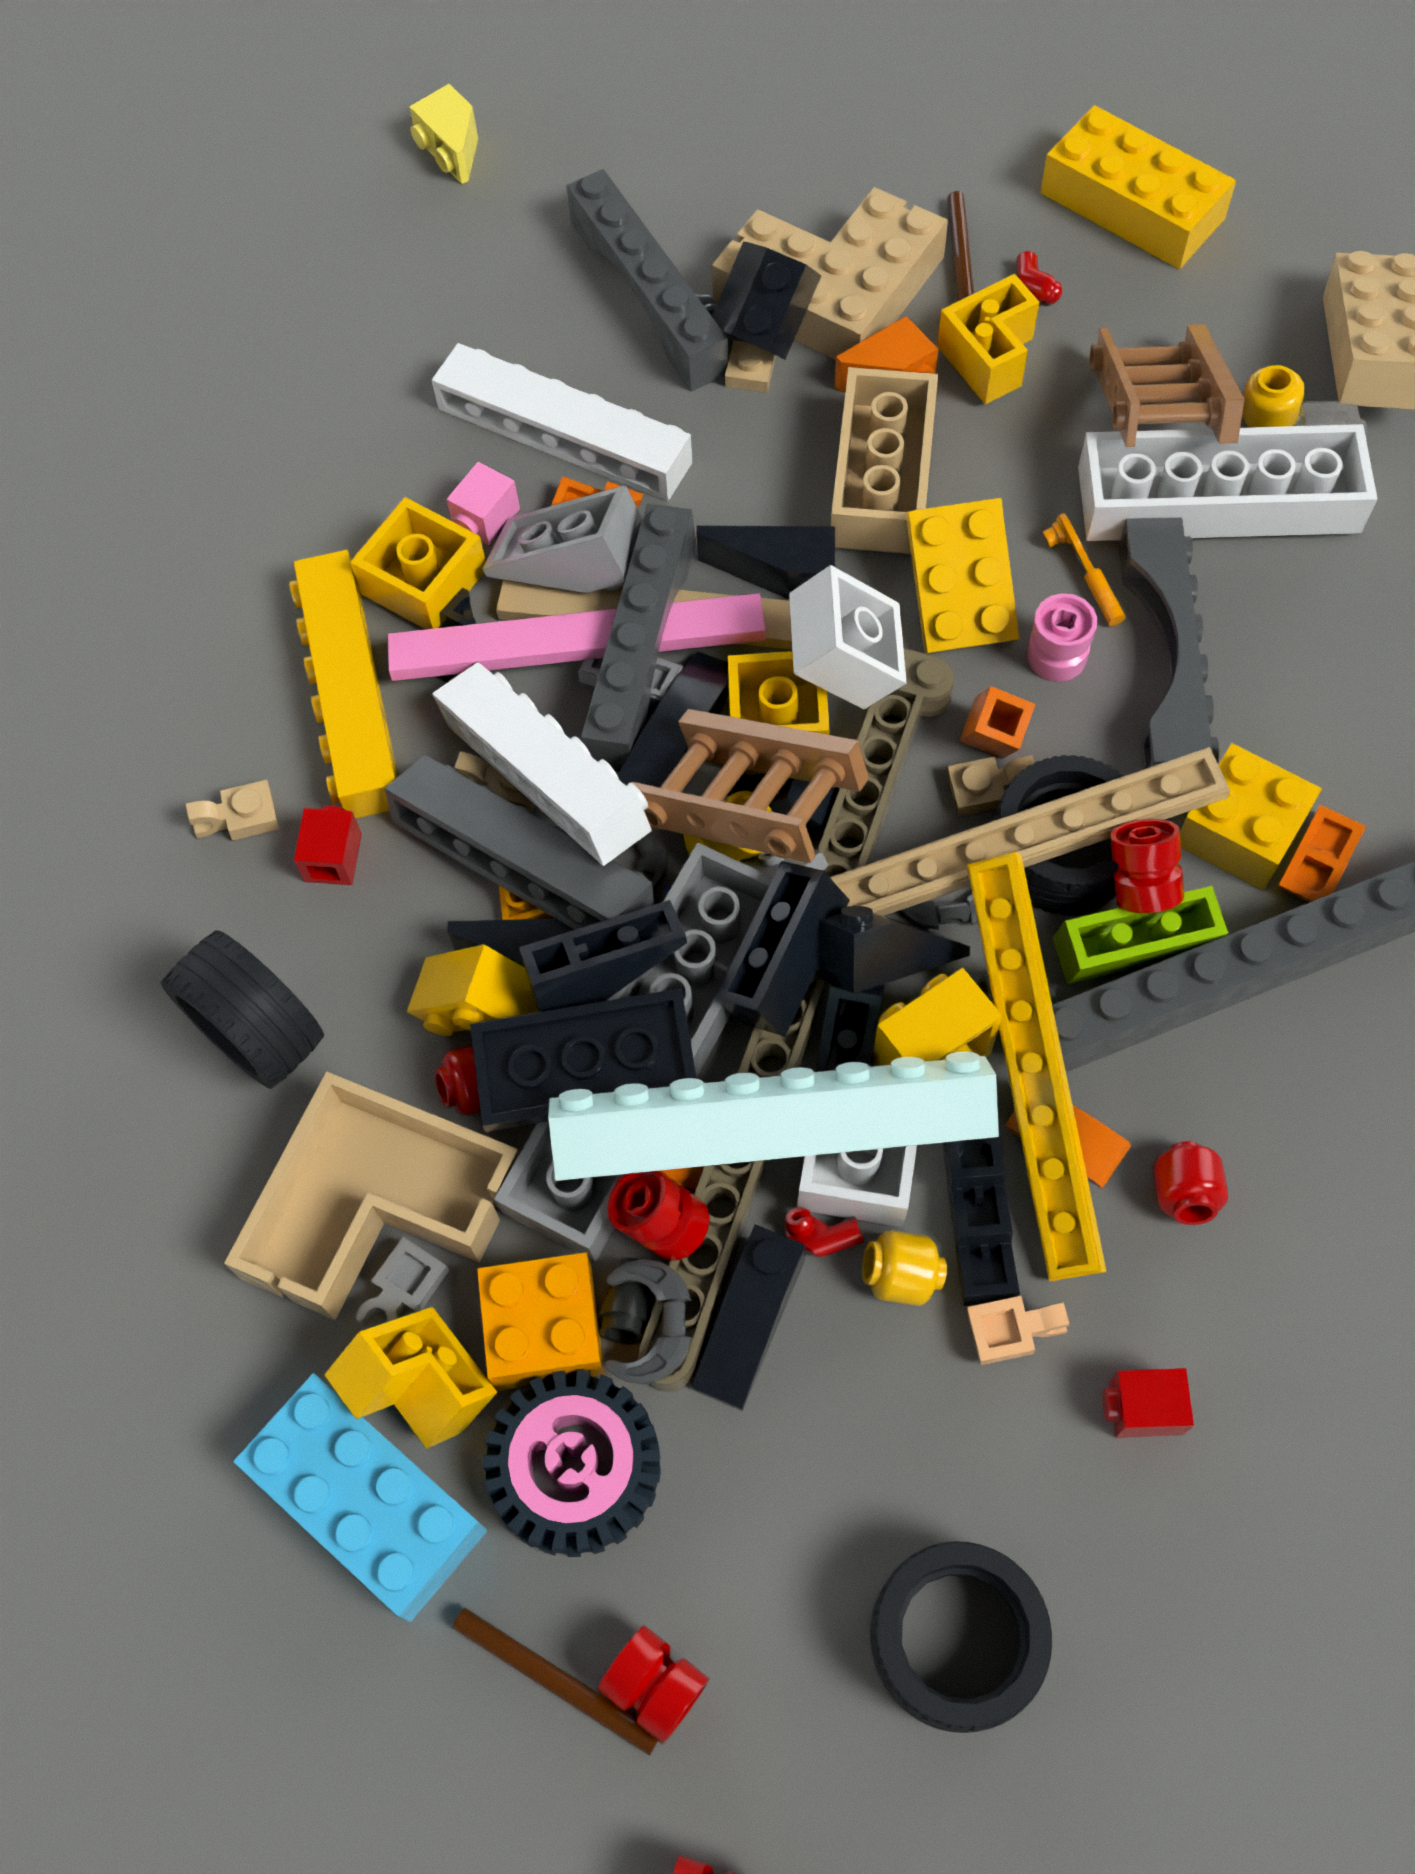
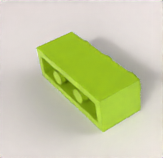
M1207 886L1184 892V899L1181 904L1162 912L1133 913L1120 907L1066 920L1052 938L1066 983L1069 985L1162 962L1222 938L1228 934L1213 886Z

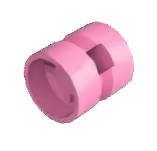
M1061 593L1052 595L1040 603L1035 612L1026 657L1030 668L1038 676L1048 681L1062 682L1073 679L1084 669L1097 628V615L1094 608L1085 599L1074 594Z

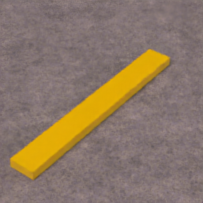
M1012 852L967 864L994 1006L1003 1016L999 1031L1049 1281L1107 1272L1022 856L1018 852Z

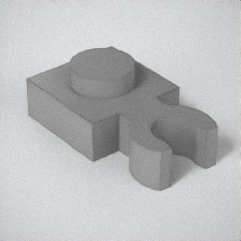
M402 1237L371 1280L373 1285L382 1292L378 1297L365 1301L359 1307L356 1313V1320L363 1326H366L371 1317L376 1313H385L387 1315L386 1322L400 1318V1313L405 1307L414 1313L421 1311L450 1270L447 1265L405 1237Z

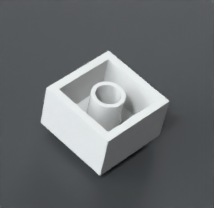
M829 565L789 593L795 675L862 709H866L907 684L900 605L898 602L832 565Z
M917 1145L805 1156L797 1207H804L813 1213L849 1219L855 1217L856 1220L903 1228L909 1206Z

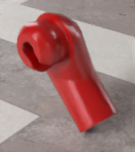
M1025 251L1020 253L1016 260L1017 277L1039 302L1044 301L1048 305L1056 303L1062 295L1061 283L1055 281L1052 275L1038 270V257L1034 252Z
M804 1207L793 1208L785 1215L784 1231L786 1236L805 1244V1251L815 1257H825L864 1243L855 1217L828 1226L810 1215V1211Z

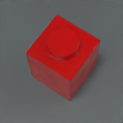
M332 805L323 806L321 809L304 808L294 856V862L304 882L353 885L362 833L352 811Z
M1186 1368L1118 1371L1109 1381L1110 1387L1103 1388L1102 1404L1106 1422H1114L1116 1438L1184 1435L1194 1426Z

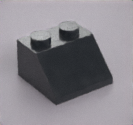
M743 241L712 318L724 333L786 360L822 275L807 264L777 251Z

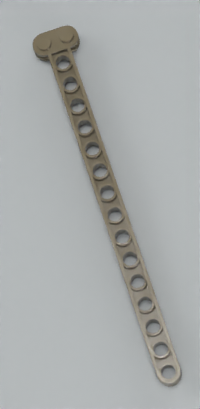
M903 648L907 684L869 706L857 739L869 779L860 792L843 788L839 789L818 848L829 864L824 870L829 877L870 864L920 717L940 715L951 703L954 673L952 667L946 661L935 656ZM888 716H896L902 722L889 724L882 719ZM882 756L888 762L878 765L869 762L868 758ZM866 796L873 799L875 803L869 806H860L854 803L853 799ZM849 837L858 840L861 844L855 848H844L838 844V841ZM820 964L797 1011V1014L801 1017L800 1021L790 1026L785 1037L754 1028L738 1073H753L762 1078L781 1076L784 1070L800 1067L829 982L820 979ZM767 1056H777L785 1063L782 1069L773 1073L765 1072L757 1064ZM768 1160L751 1161L746 1167L740 1169L731 1168L727 1164L704 1166L694 1195L700 1198L706 1206L713 1199L722 1197L731 1200L736 1208L732 1214L725 1218H715L709 1215L708 1232L699 1247H710L716 1251L718 1259L715 1264L706 1269H699L690 1264L688 1261L689 1256L682 1260L670 1261L669 1267L681 1276L687 1285L690 1297L697 1300L701 1306L694 1318L685 1321V1336L692 1339L687 1356L682 1364L666 1378L648 1383L658 1391L673 1392L680 1390L689 1383L695 1372ZM656 1300L643 1336L638 1360L650 1352L658 1338L665 1337L663 1336V1302H658V1300Z

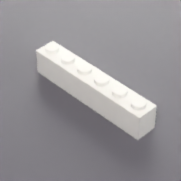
M457 343L431 380L439 410L667 502L692 464L691 434L684 432L679 427L663 424L644 416L636 410L625 409L607 402L596 394H587L567 386L560 380L546 378L529 371L522 365L511 364L495 358L481 349H473Z
M477 662L432 693L448 727L603 866L652 831L644 812L648 808V803L641 791L633 783L623 784L613 768L604 759L598 762L593 759L587 747L578 737L568 738L559 723L550 714L543 717L532 700L525 693L517 695L501 673L497 672L493 675Z

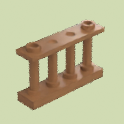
M1205 324L1187 325L1185 341H1180L1178 346L1117 348L1108 327L1099 328L1098 344H1092L1090 347V371L1097 374L1112 412L1113 429L1119 430L1125 447H1135L1138 424L1205 422L1207 427L1211 426L1219 444L1238 443L1245 399ZM1151 403H1179V404H1151Z
M688 709L678 722L689 750L660 788L636 782L631 783L641 791L648 803V808L644 812L652 829H664L773 854L783 859L790 858L811 863L816 855L806 823L831 787L860 792L869 776L858 740ZM704 761L724 764L701 796L682 793ZM745 770L766 773L744 805L723 801ZM788 778L810 782L787 815L766 811V808Z

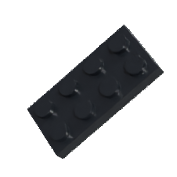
M682 988L470 1024L481 1119L485 1132L548 1122L550 1098H558L561 1093L568 1090L586 1089L590 1090L592 1094L615 1092L616 1088L626 1084H643L650 1089L670 1087L672 1082L679 1079H697Z

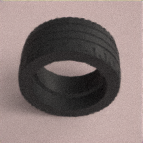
M1061 755L1059 757L1045 758L1042 761L1035 762L1033 765H1029L1025 770L1023 769L1010 782L998 804L995 820L1124 777V775H1121L1118 770H1114L1111 768L1112 766L1106 765L1102 761L1085 758V756ZM1111 856L1107 861L1088 868L1062 867L1046 860L1025 867L1031 904L1036 909L1039 908L1042 911H1049L1053 914L1060 913L1061 915L1082 914L1086 911H1093L1095 908L1098 909L1116 897L1114 873L1119 868V864Z
M215 930L199 941V944L195 945L188 952L187 956L180 959L176 966L172 967L160 982L164 991L177 1007L215 1046L248 1075L268 1089L274 1088L286 1079L287 1075L291 1074L298 1067V1064L302 1063L309 1056V1053L314 1051L324 1037L321 1026L297 996L266 965L224 932Z
M954 1541L935 1544L914 1553L904 1560L890 1575L880 1591L872 1613L870 1627L871 1651L875 1667L883 1685L901 1708L918 1721L933 1728L955 1733H971L1002 1725L1022 1712L1031 1703L1047 1675L1052 1653V1630L1044 1599L1033 1580L1017 1563L1006 1555L987 1546L971 1542ZM946 1576L972 1577L992 1587L1009 1605L1018 1628V1653L1009 1675L992 1692L974 1699L948 1698L927 1687L911 1669L902 1645L903 1618L911 1599L927 1583Z

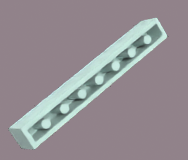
M966 1051L951 1053L946 1056V1060L924 1062L923 1059L917 1057H902L893 1060L891 1065L869 1067V1065L861 1062H849L837 1066L834 1071L814 1072L812 1069L799 1067L784 1070L781 1076L762 1078L753 1073H738L728 1076L725 1081L703 1083L702 1080L695 1078H685L672 1082L670 1087L650 1089L643 1084H626L616 1088L615 1092L592 1094L590 1090L573 1089L561 1093L558 1098H550L548 1115L555 1181L999 1137L996 1073L985 1056H979L976 1053Z

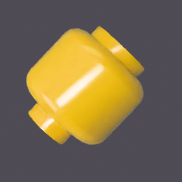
M1281 365L1267 366L1258 369L1250 375L1243 393L1245 400L1242 418L1246 425L1250 428L1293 426L1300 415L1304 399V383L1301 377L1292 369Z
M892 1230L883 1232L876 1242L870 1241L863 1256L862 1278L864 1284L870 1285L872 1293L878 1300L920 1306L927 1303L934 1290H941L944 1286L947 1274L946 1260L943 1257H939L937 1246L930 1237Z

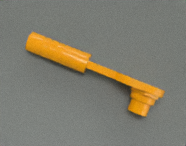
M1065 512L1058 515L1057 521L1052 524V527L1042 531L1048 546L1051 548L1059 543L1061 545L1066 542L1068 544L1071 543L1087 572L1084 580L1108 625L1116 626L1125 620L1126 616L1100 568L1094 569Z

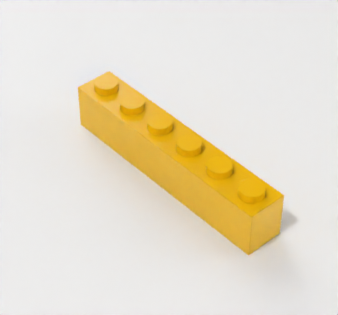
M346 549L293 561L297 580L289 581L296 609L302 608L304 617L296 619L302 645H309L311 656L304 657V665L310 684H317L319 695L311 696V702L317 723H324L326 734L318 736L324 762L325 764L332 763L334 775L326 776L329 795L333 805L341 803L345 810L353 812L356 819L390 811L385 787L398 777L361 593L350 564L351 557L349 551Z

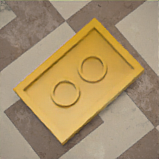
M995 498L913 510L905 513L924 654L1020 639L1002 499Z

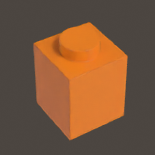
M990 686L974 698L959 742L1003 759L1020 749L1036 704Z

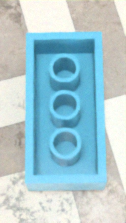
M314 1373L233 1461L391 1611L408 1622H411L488 1531L363 1417L356 1420L348 1407L342 1402L340 1396Z

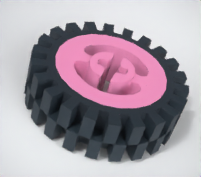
M565 1370L552 1372V1379L542 1381L540 1376L529 1382L531 1388L524 1393H521L518 1389L509 1397L512 1402L506 1410L500 1408L494 1419L497 1424L493 1431L488 1430L485 1439L488 1448L487 1454L483 1455L482 1468L486 1472L484 1483L487 1493L493 1502V1507L500 1518L512 1532L532 1548L536 1546L542 1549L544 1553L554 1556L557 1553L567 1554L568 1557H581V1553L590 1551L594 1555L605 1551V1546L613 1542L619 1544L626 1539V1533L634 1526L638 1528L645 1519L644 1513L648 1506L652 1507L656 1497L655 1490L657 1483H660L661 1456L657 1435L643 1405L636 1402L633 1393L626 1387L622 1386L619 1388L614 1385L613 1379L602 1374L600 1379L591 1377L590 1372L584 1370H577V1375L567 1376ZM582 1425L600 1432L613 1448L614 1457L610 1473L606 1476L599 1475V1458L593 1444L585 1450L588 1445L584 1435L578 1432L557 1434L558 1431L563 1427ZM541 1450H546V1468L553 1481L562 1474L557 1481L563 1491L572 1494L588 1491L589 1495L587 1498L575 1502H561L541 1492L536 1486L533 1475L536 1454ZM567 1453L573 1457H577L582 1453L583 1470L577 1473L570 1468L564 1472L565 1467L561 1460L562 1457Z

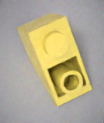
M447 84L409 106L413 122L410 131L418 147L422 150L427 149L435 157L441 170L445 173L450 172L463 185L470 178L478 134L473 106L450 84Z

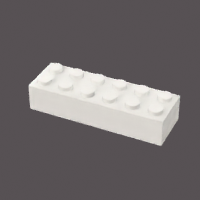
M1363 424L1240 428L1238 443L1219 444L1212 429L1137 431L1135 447H1125L1119 431L1086 432L1078 465L1086 541L1120 540L1126 519L1182 518L1184 535L1191 538L1362 533L1378 500Z

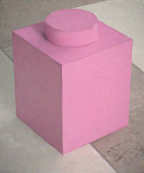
M480 462L475 464L446 499L452 522L479 535L481 542L488 546L501 533L507 519L514 517L520 509L515 481Z

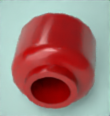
M473 1045L447 1052L442 1059L441 1067L435 1069V1083L442 1104L447 1109L453 1107L462 1116L480 1113Z
M1192 1141L1178 1142L1162 1153L1153 1164L1158 1206L1166 1215L1174 1218L1177 1222L1184 1225L1207 1223L1213 1220L1228 1202V1187L1223 1161L1214 1150Z

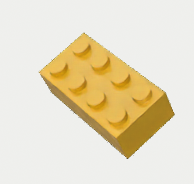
M1094 105L1047 153L1040 193L1180 270L1225 220L1237 180Z

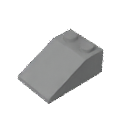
M626 485L510 517L507 519L482 570L487 577L582 593L601 589L607 591L615 590L625 583L643 518Z

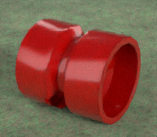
M1142 819L1123 823L1114 828L1110 835L1112 858L1119 864V868L1114 873L1117 905L1123 910L1133 913H1156L1172 909L1181 904L1184 899L1182 867L1178 865L1182 858L1179 826L1162 819Z
M662 1171L624 1174L612 1189L607 1205L609 1220L616 1229L631 1239L640 1242L643 1247L667 1261H678L691 1255L702 1244L708 1232L710 1218L708 1208L704 1202L686 1188L679 1186L675 1180Z
M643 1625L611 1664L599 1683L597 1690L622 1711L634 1707L637 1710V1724L663 1745L695 1704L710 1678L685 1657L676 1661L670 1659L671 1646L650 1628Z

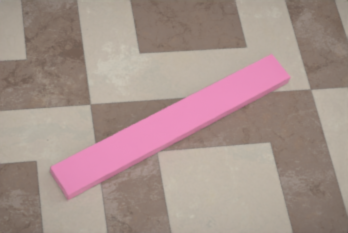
M760 593L674 602L668 615L659 652L766 640ZM617 609L389 633L388 659L391 680L397 681L461 674L477 662L489 671L580 661L589 658H603Z

